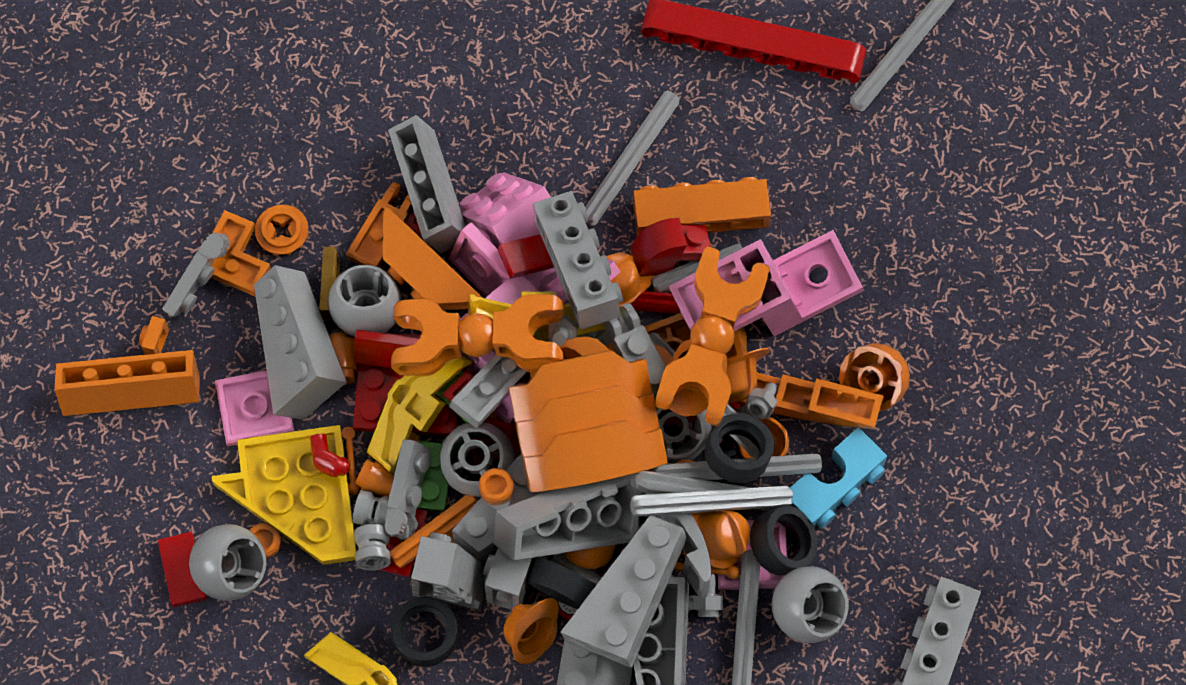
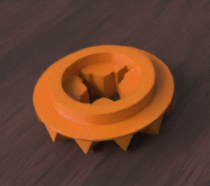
M276 205L270 207L259 216L256 222V239L264 251L267 250L276 257L279 254L291 256L293 251L298 248L302 249L303 243L308 237L307 219L300 210L293 206ZM272 223L280 227L290 224L288 232L291 238L284 235L275 238L277 232Z

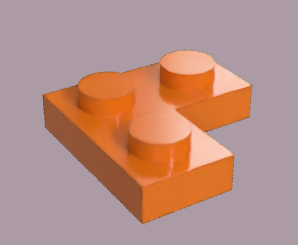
M224 210L213 233L226 234L231 244L229 245L230 248H227L225 256L214 260L211 266L215 269L210 278L255 296L254 284L271 269V266L267 262L243 253L255 231V223Z

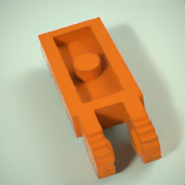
M392 182L381 200L378 199L346 253L347 259L359 265L381 266L384 261L383 211L389 207L406 222L413 209L409 194L406 196L400 209L392 206V203L400 193V184Z

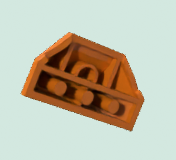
M389 207L383 211V259L391 266L387 272L400 285L405 281L414 288L410 293L414 299H430L438 304L442 310L468 309L469 294L483 298Z

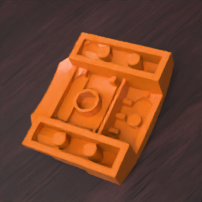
M607 350L581 357L541 364L529 383L508 387L527 486L530 492L595 483L645 471L668 463L645 358L628 362L612 350Z

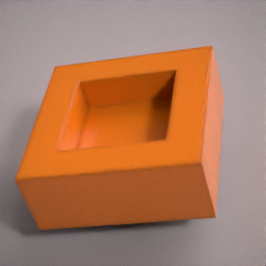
M152 316L149 326L145 325L142 328L139 345H141L144 355L161 353L169 332L165 319Z

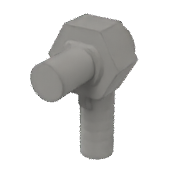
M563 315L559 322L549 325L548 338L545 341L554 342L558 346H562L566 340L577 336L578 324L568 315Z
M770 382L763 389L754 388L746 404L734 411L738 414H748L759 420L768 419L778 402L775 398L778 392L777 385Z
M711 574L707 597L700 599L698 595L689 596L688 612L698 610V617H719V610H723V596L715 594V574Z

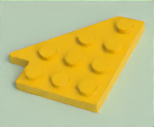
M340 425L238 439L241 472L212 476L214 486L259 519L278 530L281 535L321 564L326 565L356 560L355 554L357 550L354 539L347 474L345 476L330 477L317 470L313 464L310 436L326 434L329 451L339 457H344Z

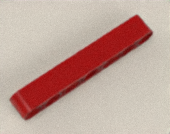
M650 0L648 2L641 28V34L646 38L654 36L661 38L660 41L676 45H681V43L690 44L694 49L712 52V50L724 52L723 55L740 59L749 57L755 59V62L771 66L776 64L785 65L789 70L803 73L812 71L819 73L818 76L839 80V78L851 80L850 83L852 84L860 80L866 55V48L853 41L667 0Z

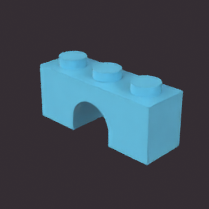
M859 427L833 450L831 459L842 470L843 478L833 484H826L817 480L811 473H807L789 488L793 491L792 504L790 506L802 511L814 528L817 525L821 529L827 526L836 516L833 511L842 503L846 507L849 506L861 494L858 488L866 481L873 484L886 471L883 466L885 465L887 455Z

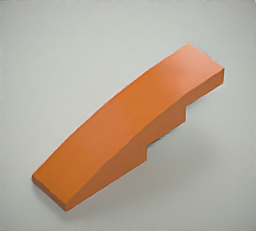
M757 372V386L755 388L763 389L770 382L778 387V392L775 395L778 402L772 414L839 426L875 429L883 395L817 378L814 383L783 374L782 378H777ZM748 397L741 400L740 405L744 406Z

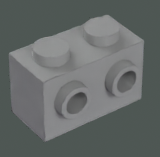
M499 548L495 556L490 554L483 575H486L484 584L487 602L512 610L517 604H523L529 588L526 580L533 558L513 560Z

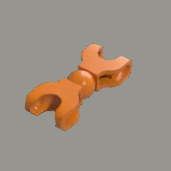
M707 246L703 251L694 280L695 292L703 305L701 317L695 321L691 328L690 339L692 344L688 353L683 358L674 360L665 367L655 405L657 408L667 410L672 406L679 391L685 388H697L704 393L708 400L705 416L706 422L710 425L719 426L732 390L730 380L722 367L724 355L734 344L735 333L733 328L737 318L754 310L760 304L770 268L769 265L756 263L753 265L747 280L739 284H730L721 279L717 271L720 256L719 250Z
M529 294L517 299L507 310L493 312V319L486 314L474 313L467 315L461 320L459 313H447L430 299L399 301L393 308V317L397 324L405 329L419 330L422 332V335L414 345L400 347L393 352L391 368L399 375L428 376L439 371L449 360L462 359V351L469 356L479 358L489 355L495 350L496 356L508 357L521 369L527 372H536L541 364L563 360V352L556 343L536 340L533 335L540 326L557 323L562 319L564 302L555 295Z

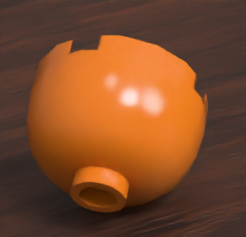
M872 343L860 346L850 352L840 366V385L883 395L879 412L889 409L904 397L909 387L910 373L907 362L899 351L886 344Z

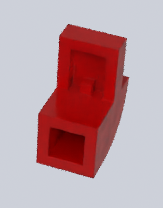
M669 218L646 227L639 233L630 248L639 276H650L672 270L677 261L700 260L704 249L707 246L711 247L705 225H681L680 218Z

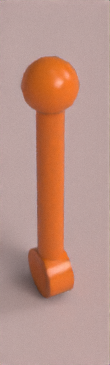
M345 427L341 434L342 438L346 440L347 459L350 463V483L348 484L349 494L356 495L360 492L361 487L355 484L356 471L352 440L355 437V430L352 427Z
M677 562L674 569L683 571L684 563ZM731 566L728 569L711 567V574L727 575L732 580L739 578L741 574L740 569L736 566Z

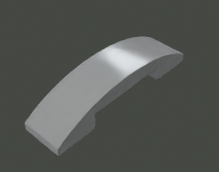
M641 492V495H651V494H653V493ZM690 513L660 515L664 521L684 529L687 540L683 547L686 553L683 574L700 599L707 597L711 581L710 557L704 537Z

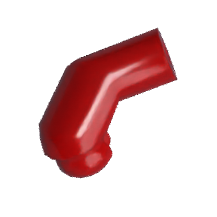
M326 434L310 436L313 464L316 469L330 477L345 476L350 470L348 459L339 457L329 451Z

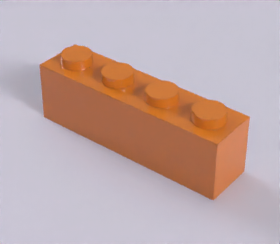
M745 177L737 182L712 180L702 185L678 183L668 188L650 185L644 186L640 190H634L633 193L637 236L646 227L669 218H680L681 225H705L707 233L767 228L770 225L771 211L766 179L758 180L755 177Z
M193 350L58 363L56 364L54 390L62 415L69 416L198 403L200 376Z

